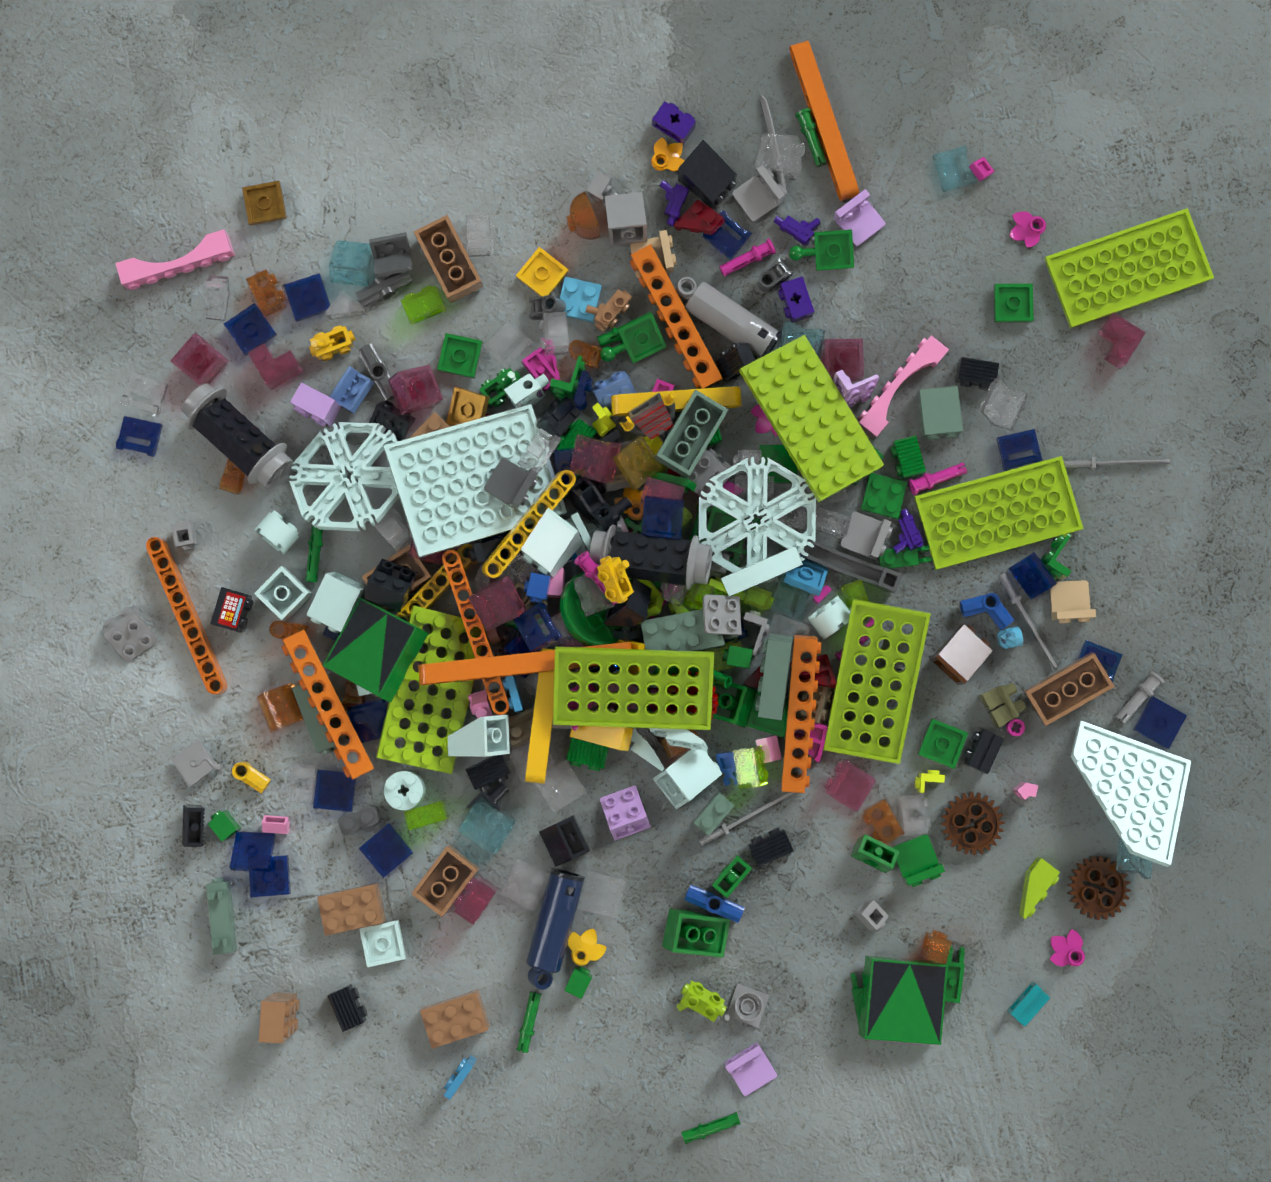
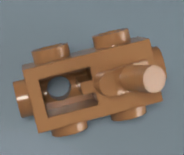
M618 289L606 305L601 303L599 308L587 305L585 312L596 315L594 318L595 327L604 333L608 328L612 329L618 322L616 318L620 313L624 315L629 309L630 305L628 303L632 296L625 290L620 291Z

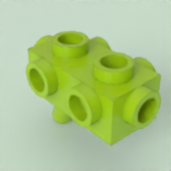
M691 980L689 984L685 983L680 993L683 995L680 1003L677 1004L679 1011L689 1007L713 1022L718 1016L722 1017L726 1011L725 1000L718 993L705 989L700 982Z

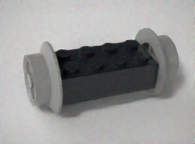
M206 383L195 389L185 400L181 409L189 418L187 427L200 432L248 476L247 481L249 484L260 482L266 489L277 484L293 464V460L285 454L287 444L280 443L276 445L262 433L245 415L240 413L226 400L227 390L225 388L215 390Z
M611 525L607 532L597 530L594 532L589 556L599 565L601 564L600 559L606 556H611V558L620 557L621 562L623 560L629 562V567L625 569L628 578L684 585L687 590H690L694 583L707 584L712 562V546L700 544L696 535H694L692 540L617 531L616 526Z

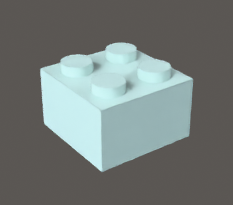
M283 566L254 593L274 614L285 622L313 595Z

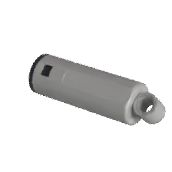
M684 277L679 280L676 292L682 302H687L685 307L687 312L735 344L739 342L742 345L748 343L753 356L758 359L771 353L782 335L780 331L708 283L702 282L697 287L696 282L690 277ZM682 288H688L690 291L685 292Z

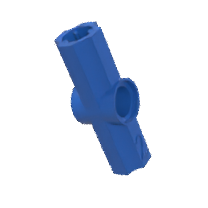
M690 884L684 898L687 902L739 923L745 908ZM714 898L720 901L719 906L715 909L709 906L710 900Z

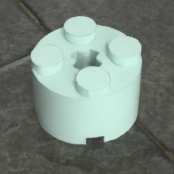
M274 510L265 516L254 531L257 534H262L263 540L277 551H281L284 555L299 538V532L290 522L285 524L282 519L283 517Z
M836 596L828 604L823 605L810 615L808 620L820 637L826 639L848 623L850 611L839 596Z
M412 771L394 773L386 780L384 786L386 801L392 808L398 810H409L418 806L426 793L423 779ZM403 785L405 788H409V791L406 792L407 796H405V793H401Z

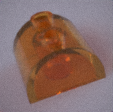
M586 192L580 193L571 202L570 215L566 216L570 232L574 231L583 239H597L601 237L599 223Z
M294 683L274 688L257 696L270 733L304 720L292 690L295 687Z

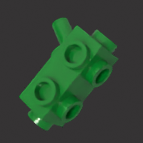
M505 368L499 371L497 377L493 380L488 379L483 382L479 390L481 394L490 397L488 402L490 407L494 405L499 407L505 402L504 398L507 397L504 389L522 377L517 370L513 372L511 368L507 370ZM491 392H497L495 397L492 398L490 396Z

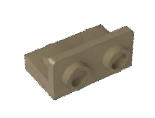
M818 686L817 692H813V700H816V711H812L811 719H815L816 723L824 724L828 719V709L833 701L834 688ZM806 691L803 692L802 699L808 697L809 694ZM799 710L796 716L804 718L807 713L804 710Z
M534 707L528 708L516 716L509 717V740L514 749L530 742Z

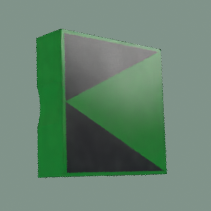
M360 597L323 666L376 696L392 702L405 678L408 667L416 658L429 633Z
M865 955L864 997L860 1010L858 1035L864 1039L941 1045L948 965L937 961H902L890 957Z

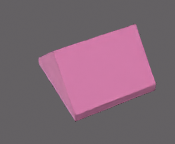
M563 567L553 578L551 577L547 598H561V593L565 586V570Z

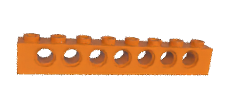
M650 244L631 254V261L629 263L634 272L638 271L640 275L638 280L643 288L646 287L650 293L647 295L652 305L655 304L658 308V311H656L658 318L661 322L664 321L667 327L665 330L669 338H674L676 342L674 347L678 355H683L685 359L683 364L687 372H692L694 376L692 381L695 387L704 389L721 382L722 376L652 245ZM651 265L653 271L646 273L643 271V267ZM658 281L662 284V288L655 290L651 286L652 283ZM668 298L671 300V304L663 306L661 300ZM672 315H678L680 321L672 323L669 318ZM685 331L689 334V338L681 340L678 334ZM695 348L698 354L695 357H691L687 353L688 349ZM698 365H705L707 371L703 374L698 373L696 370Z
M305 630L283 639L284 645L281 648L285 656H290L292 660L290 666L294 674H299L301 680L298 682L303 691L307 690L310 696L307 700L311 708L316 707L319 713L316 715L317 720L321 726L325 725L327 732H325L326 738L329 743H334L336 749L333 751L338 761L342 759L345 765L342 769L346 777H351L354 780L374 770ZM299 649L306 652V656L302 659H298L295 656V652ZM310 666L315 670V673L312 676H306L303 673L304 668ZM321 684L323 691L319 694L314 693L312 690L313 685ZM329 701L332 704V708L329 711H324L321 708L322 702ZM333 718L339 719L341 722L340 727L332 728L329 724L330 720ZM340 736H347L350 740L349 744L346 746L340 745L338 742ZM349 753H356L358 755L356 763H350L347 760Z
M794 635L781 783V791L805 793V787L809 788L810 776H806L807 769H811V757H808V750H812L813 738H810V730L814 731L815 719H811L812 711H816V700H813V692H817L818 689L815 673H819L820 662L816 661V656L821 653V642H818V638L815 636ZM809 652L812 655L811 659L803 661L800 658L802 653ZM801 672H808L810 674L809 679L801 680L799 678ZM800 691H806L809 694L806 699H800L797 695ZM797 711H806V717L798 718L796 716ZM802 729L805 731V735L803 737H796L794 735L795 731ZM796 748H800L804 752L801 756H795L793 751ZM798 767L802 772L799 775H793L791 770Z

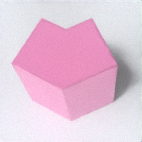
M777 735L756 740L761 764L782 759Z
M1020 782L1012 790L1020 799L1026 800L1029 796L1036 797L1038 785Z
M264 815L262 832L289 834V817Z

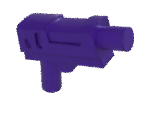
M663 180L659 186L667 192L665 199L669 201L664 215L668 216L666 224L673 226L675 220H678L680 216V210L686 201L689 190L688 187H683L677 183L675 187H672Z
M789 215L785 220L776 216L773 221L780 226L779 229L781 231H785L803 245H809L810 239L814 236L812 230L821 224L818 218H815L810 223L806 221L799 223Z
M908 509L901 510L903 518L898 520L902 534L899 535L900 543L893 547L897 554L907 546L911 551L918 547H923L924 543L914 523L913 515L909 514Z

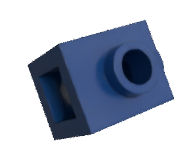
M531 572L530 580H526L524 592H527L526 596L530 598L531 602L542 603V600L547 601L551 577Z

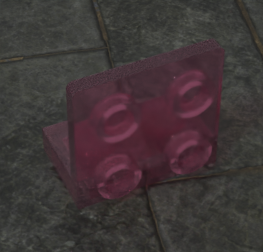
M578 434L570 471L598 482L613 481L621 443L602 442Z

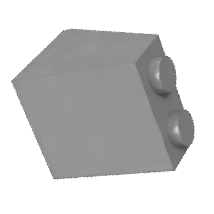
M632 191L628 194L613 193L605 196L610 246L647 242V223L642 192Z

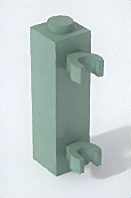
M300 685L292 688L316 752H323V755L334 752L335 745L327 740L325 725L321 726L317 720L316 715L319 713L316 707L311 708L307 700L310 697L307 690L303 691ZM313 685L312 690L314 693L319 694L323 691V686L315 687Z
M224 877L214 878L211 883L206 884L213 955L233 953L237 951L231 882L230 880L224 881Z

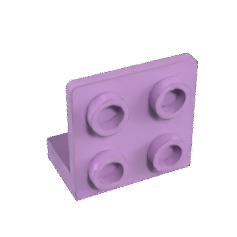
M866 189L838 209L833 217L842 230L852 229L853 244L856 247L886 224L869 203L870 194Z
M843 370L836 372L833 378V382L849 408L860 401L865 402L869 400L879 380V376L876 374L852 385L850 378L846 376Z
M635 785L600 798L615 841L651 828Z
M755 1042L724 1062L727 1071L731 1073L744 1096L749 1095L777 1077V1073L758 1042Z

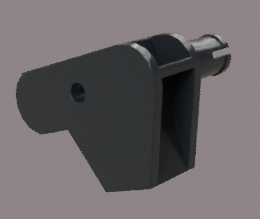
M583 477L570 489L573 505L601 531L607 532L611 525H615L617 528L620 515L631 508L632 503L627 497H623L613 507L609 506L601 497V494L606 490L600 481L594 485Z

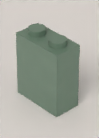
M958 386L918 391L917 400L922 438L937 440L939 436H947V438L958 437V434L963 432Z
M717 792L694 818L693 822L709 836L732 810L734 805Z

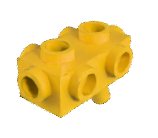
M340 325L332 328L330 332L315 334L314 338L310 339L311 346H309L313 357L316 356L318 360L328 361L336 353L340 352L341 355L349 353L351 351L350 348L354 347L353 342L356 339L352 330L348 331L346 326L342 327ZM343 338L346 340L345 342L339 344L340 339Z
M611 556L600 559L601 564L597 567L599 572L597 576L605 586L606 598L618 604L627 601V597L634 592L625 571L629 567V562L627 560L621 562L620 557L611 558Z

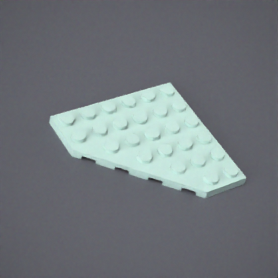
M1080 721L1071 753L1073 762L1129 853L1169 867L1172 862L1191 761Z

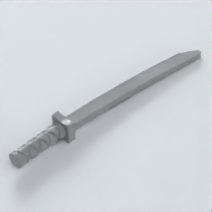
M760 95L775 162L772 171H776L778 184L782 185L785 190L784 194L787 195L783 169L787 167L786 164H781L768 102L763 95Z
M1091 457L1090 460L1064 461L1065 468L1090 467V469H1095L1096 465L1170 463V459L1096 461V457Z
M1005 573L1000 574L998 577L1011 598L1009 600L1010 604L1015 603L1045 655L1054 669H1056L1058 666L1019 601L1022 599L1021 595H1017Z
M795 792L784 794L728 826L725 824L720 825L721 827L713 831L709 836L706 835L698 840L699 844L702 847L723 834H729V829Z

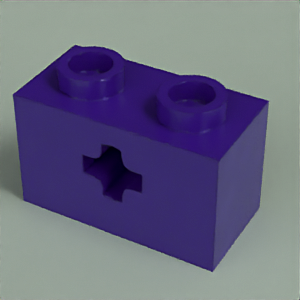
M664 101L652 118V126L684 145L695 129L696 121L691 114H684L675 104Z
M803 276L781 283L778 295L781 301L784 300L786 318H790L791 323L812 317L815 311ZM793 297L795 298V300H799L798 304H796L795 301H792Z

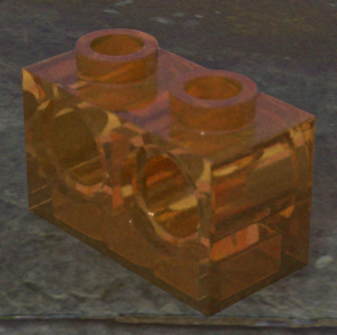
M265 269L246 278L262 313L266 317L286 307L284 303L286 297L282 290L278 291L276 287L278 281L274 273L270 274ZM262 281H268L265 287H260ZM271 297H276V301L273 304H268V300Z
M881 799L863 809L864 815L862 817L868 826L871 825L874 829L872 835L876 840L887 844L904 834L885 799ZM875 809H880L881 817L875 820L872 817V812ZM884 826H890L891 834L889 836H883L882 829Z
M933 930L930 933L926 931L920 954L928 960L946 965L952 941L943 932Z

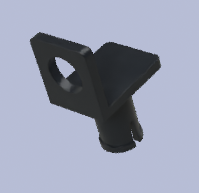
M500 782L490 794L482 791L466 808L469 810L483 797L499 812L501 808L497 802L509 790L505 787L499 792L504 787V784Z

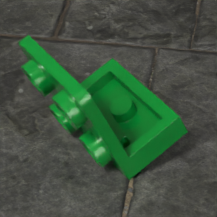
M578 356L570 383L551 379L550 390L555 398L562 399L568 397V399L573 400L574 396L579 394L581 387L579 379L584 377L586 362H583V356Z
M1070 533L1061 534L1059 537H1056L1050 545L1052 549L1045 553L1040 560L1042 564L1039 569L1045 572V576L1052 581H1060L1067 578L1071 573L1070 569L1056 561V558L1071 537Z
M924 834L892 847L900 851L896 862L903 880L908 886H919L923 884L922 880L930 878V880L941 877L940 873L945 872L943 865L938 862L928 835Z

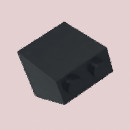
M704 140L700 142L678 168V181L685 187H688L691 192L711 208L715 204L719 205L725 198L724 194L727 190L731 191L737 184V174Z

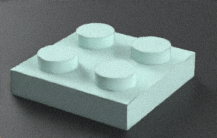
M399 920L360 928L367 967L406 959Z

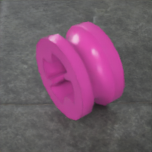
M1012 719L1007 722L1006 731L1011 736H1020L1025 731V724L1020 719ZM1014 722L1020 725L1017 733L1011 730Z

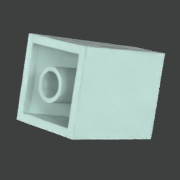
M548 508L522 546L521 551L524 555L522 558L530 565L532 563L537 565V570L543 575H549L553 578L582 545L583 542L579 531Z
M336 571L326 573L307 612V616L311 617V621L321 625L323 623L327 625L328 629L332 632H341L359 598L364 599L366 586Z
M508 715L480 717L448 736V756L486 757L510 754Z
M690 749L655 776L653 780L672 805L678 809L721 776L722 772L718 764L713 762L708 756L707 751Z

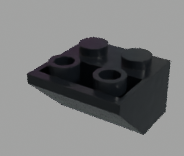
M381 559L367 582L364 598L401 612L408 600L418 572Z
M574 815L539 831L555 867L591 850Z

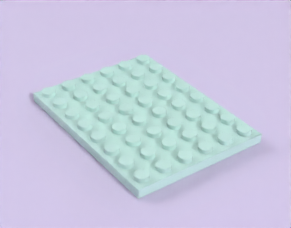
M532 404L384 445L383 447L419 558L510 531L555 477L540 429L537 427ZM502 458H506L527 472H530L531 469L538 472L536 479H538L537 484L533 490L529 488L526 493L529 496L523 506L519 505L516 510L484 490V486ZM551 489L549 492V496L552 499H555L557 497V491L555 489ZM563 499L553 510L559 516L567 513ZM541 503L537 506L539 514L545 512V506ZM526 519L525 526L533 524L531 519Z

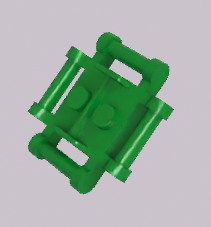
M699 504L696 507L698 511L692 536H689V540H692L694 535L698 536ZM709 506L706 512L711 513L707 527L710 533H714L737 520L716 506ZM754 517V519L750 523H757L758 525H760L761 519ZM706 538L699 541L700 544L703 541H707ZM745 538L724 549L735 552L733 558L729 557V562L738 566L740 554L747 555V549L742 548Z

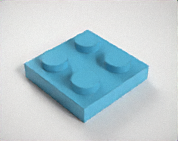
M565 277L560 299L565 302L566 309L561 316L593 323L595 315L585 311L587 305L597 308L602 285Z

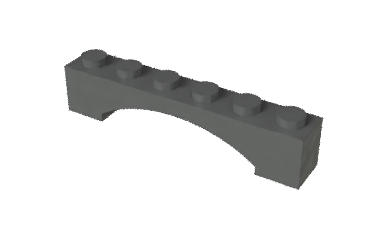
M810 539L807 542H811L814 547L812 548L808 545L804 547V551L809 555L803 556L799 553L806 560L891 594L897 591L903 575L886 567L852 557L817 541L814 543Z

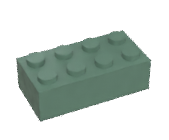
M695 390L654 459L687 479L727 414L728 409Z
M703 609L641 622L646 650L704 651L726 646L724 635L705 633Z
M770 633L769 638H765L763 653H766V658L763 657L760 672L764 674L763 677L760 676L758 692H761V696L758 695L755 711H759L758 717L782 720L793 645L792 636Z

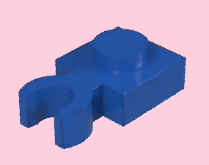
M736 751L717 753L718 766L720 771L725 773L724 785L728 786L731 784L730 778L733 779L734 785L739 784L740 778L735 773V771L740 770Z

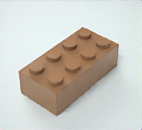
M448 215L414 231L416 239L450 304L483 287L482 281Z
M1090 652L1024 690V693L1042 723L1047 726L1115 686L1095 653Z

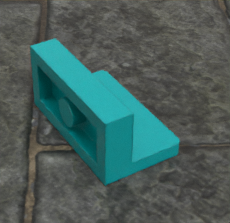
M1031 982L1007 1011L1023 1026H1027L1048 1002L1050 997L1036 983Z

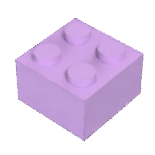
M300 383L290 402L294 406L293 410L297 411L298 414L305 418L311 416L315 423L323 427L325 424L331 427L341 409L336 400L303 383Z

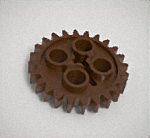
M969 792L968 797L965 793H961V799L954 796L955 803L948 801L951 807H944L943 809L947 814L941 815L945 822H941L940 825L946 827L941 833L948 834L945 840H952L950 846L957 845L956 851L958 852L963 848V852L966 855L969 850L972 855L976 854V850L983 854V848L990 851L989 844L996 846L997 844L994 839H1001L998 832H1004L1003 829L999 828V825L1005 824V822L999 820L1003 814L996 812L1000 807H993L994 800L987 802V795L981 799V793L977 792L975 797L973 792ZM975 804L979 806V813L977 815L971 813V807ZM983 814H987L985 818L974 823L975 827L968 826L961 833L957 832L960 828L969 825L970 819L977 820ZM957 815L963 817L961 825H956L954 822ZM988 821L990 828L984 832L981 825L983 822ZM971 831L973 833V840L967 842L965 834Z
M1090 856V861L1084 858L1083 864L1076 863L1078 870L1071 869L1074 876H1068V878L1072 880V883L1066 884V886L1071 887L1072 890L1068 891L1067 894L1073 895L1069 901L1076 902L1074 909L1081 908L1080 914L1085 915L1087 913V918L1094 916L1096 920H1100V917L1107 920L1108 915L1115 917L1114 911L1121 913L1119 906L1126 907L1123 900L1130 899L1125 895L1126 892L1131 891L1126 888L1130 881L1124 880L1128 874L1121 873L1123 867H1116L1117 861L1111 862V858L1106 857L1103 859V856H1098L1096 860L1095 856ZM1092 870L1096 874L1093 880L1090 879V872ZM1110 877L1113 878V885L1111 887L1108 885ZM1083 881H1087L1088 883L1095 884L1099 887L1114 891V895L1105 891H1099V889L1084 885ZM1086 889H1088L1090 892V895L1087 899L1084 897V891ZM1106 895L1108 901L1107 904L1103 905L1102 898Z

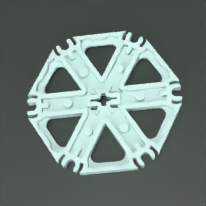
M338 422L340 429L334 423V430L332 432H329L326 427L324 428V433L320 430L295 460L294 466L291 469L298 473L295 476L290 475L289 478L292 481L289 482L302 517L308 523L315 519L312 522L315 528L321 530L360 531V525L363 530H366L365 523L367 521H370L374 526L375 520L373 518L375 517L377 523H379L399 499L390 467H371L384 451V445L398 441L391 430L383 434L386 428L379 423ZM350 433L370 434L352 456L346 441L347 435ZM327 446L334 465L309 464V460L320 447ZM347 470L349 471V473L352 474V475H351V481H352V483L350 482L349 479H347V477H348V475H347V474H348V473H347ZM306 485H327L311 506H308L303 494V488ZM364 487L392 489V494L379 509H373ZM346 497L354 519L351 522H331L329 520L330 515Z
M751 457L750 466L748 465V458L709 479L715 486L711 483L705 484L710 487L708 494L703 491L700 493L703 497H707V500L699 497L698 539L700 541L706 538L707 541H703L701 544L712 546V552L715 553L712 556V561L732 573L767 558V537L787 549L795 546L798 554L801 553L803 556L809 555L804 551L806 545L814 547L811 542H807L810 539L815 543L816 498L808 501V498H811L814 494H806L804 492L808 484L800 486L805 479L768 457L766 466L764 465V457H761L759 465H756L754 457ZM739 471H744L747 474V502L727 491L722 486L725 479ZM774 471L791 481L792 487L790 490L767 502V475L769 472ZM712 505L716 506L737 520L714 533H710L706 528L707 508ZM803 506L807 509V530L804 533H799L777 519ZM754 514H756L757 516H762L766 514V516L762 517V519L760 520V525H758L757 523H752L748 525V523L752 522V520L754 519ZM747 537V563L744 567L739 568L722 557V551Z

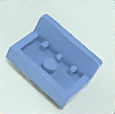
M349 366L329 397L336 400L341 407L354 414L375 382Z
M625 371L615 372L610 378L599 380L591 387L598 403L602 408L606 406L608 409L612 408V395L636 393Z

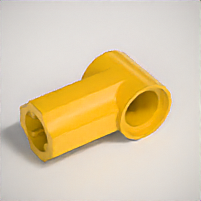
M246 761L239 762L232 768V775L236 779L243 781L261 794L272 780L253 768ZM240 765H243L247 770L244 776L238 773Z

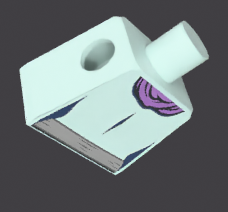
M544 373L536 379L531 374H527L504 389L515 408L532 404L533 407L544 398L545 395L542 388L549 384L550 381Z

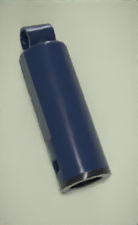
M551 868L526 960L527 964L532 967L528 972V980L540 990L549 988L553 981L551 973H557L561 970L585 877L580 874L557 868ZM541 974H543L542 979L540 981H537L538 977Z

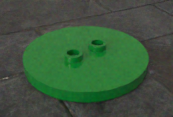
M585 572L571 578L562 590L560 598L562 619L572 636L584 645L613 644L619 640L613 638V630L621 628V626H607L604 624L609 599L606 598L605 594L591 578L585 576Z

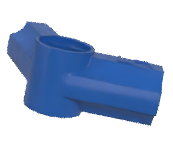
M988 593L959 601L963 617L987 612L1000 630L1014 621L1013 617L1000 602L999 596L995 593ZM987 597L993 599L994 605L992 607L986 605Z

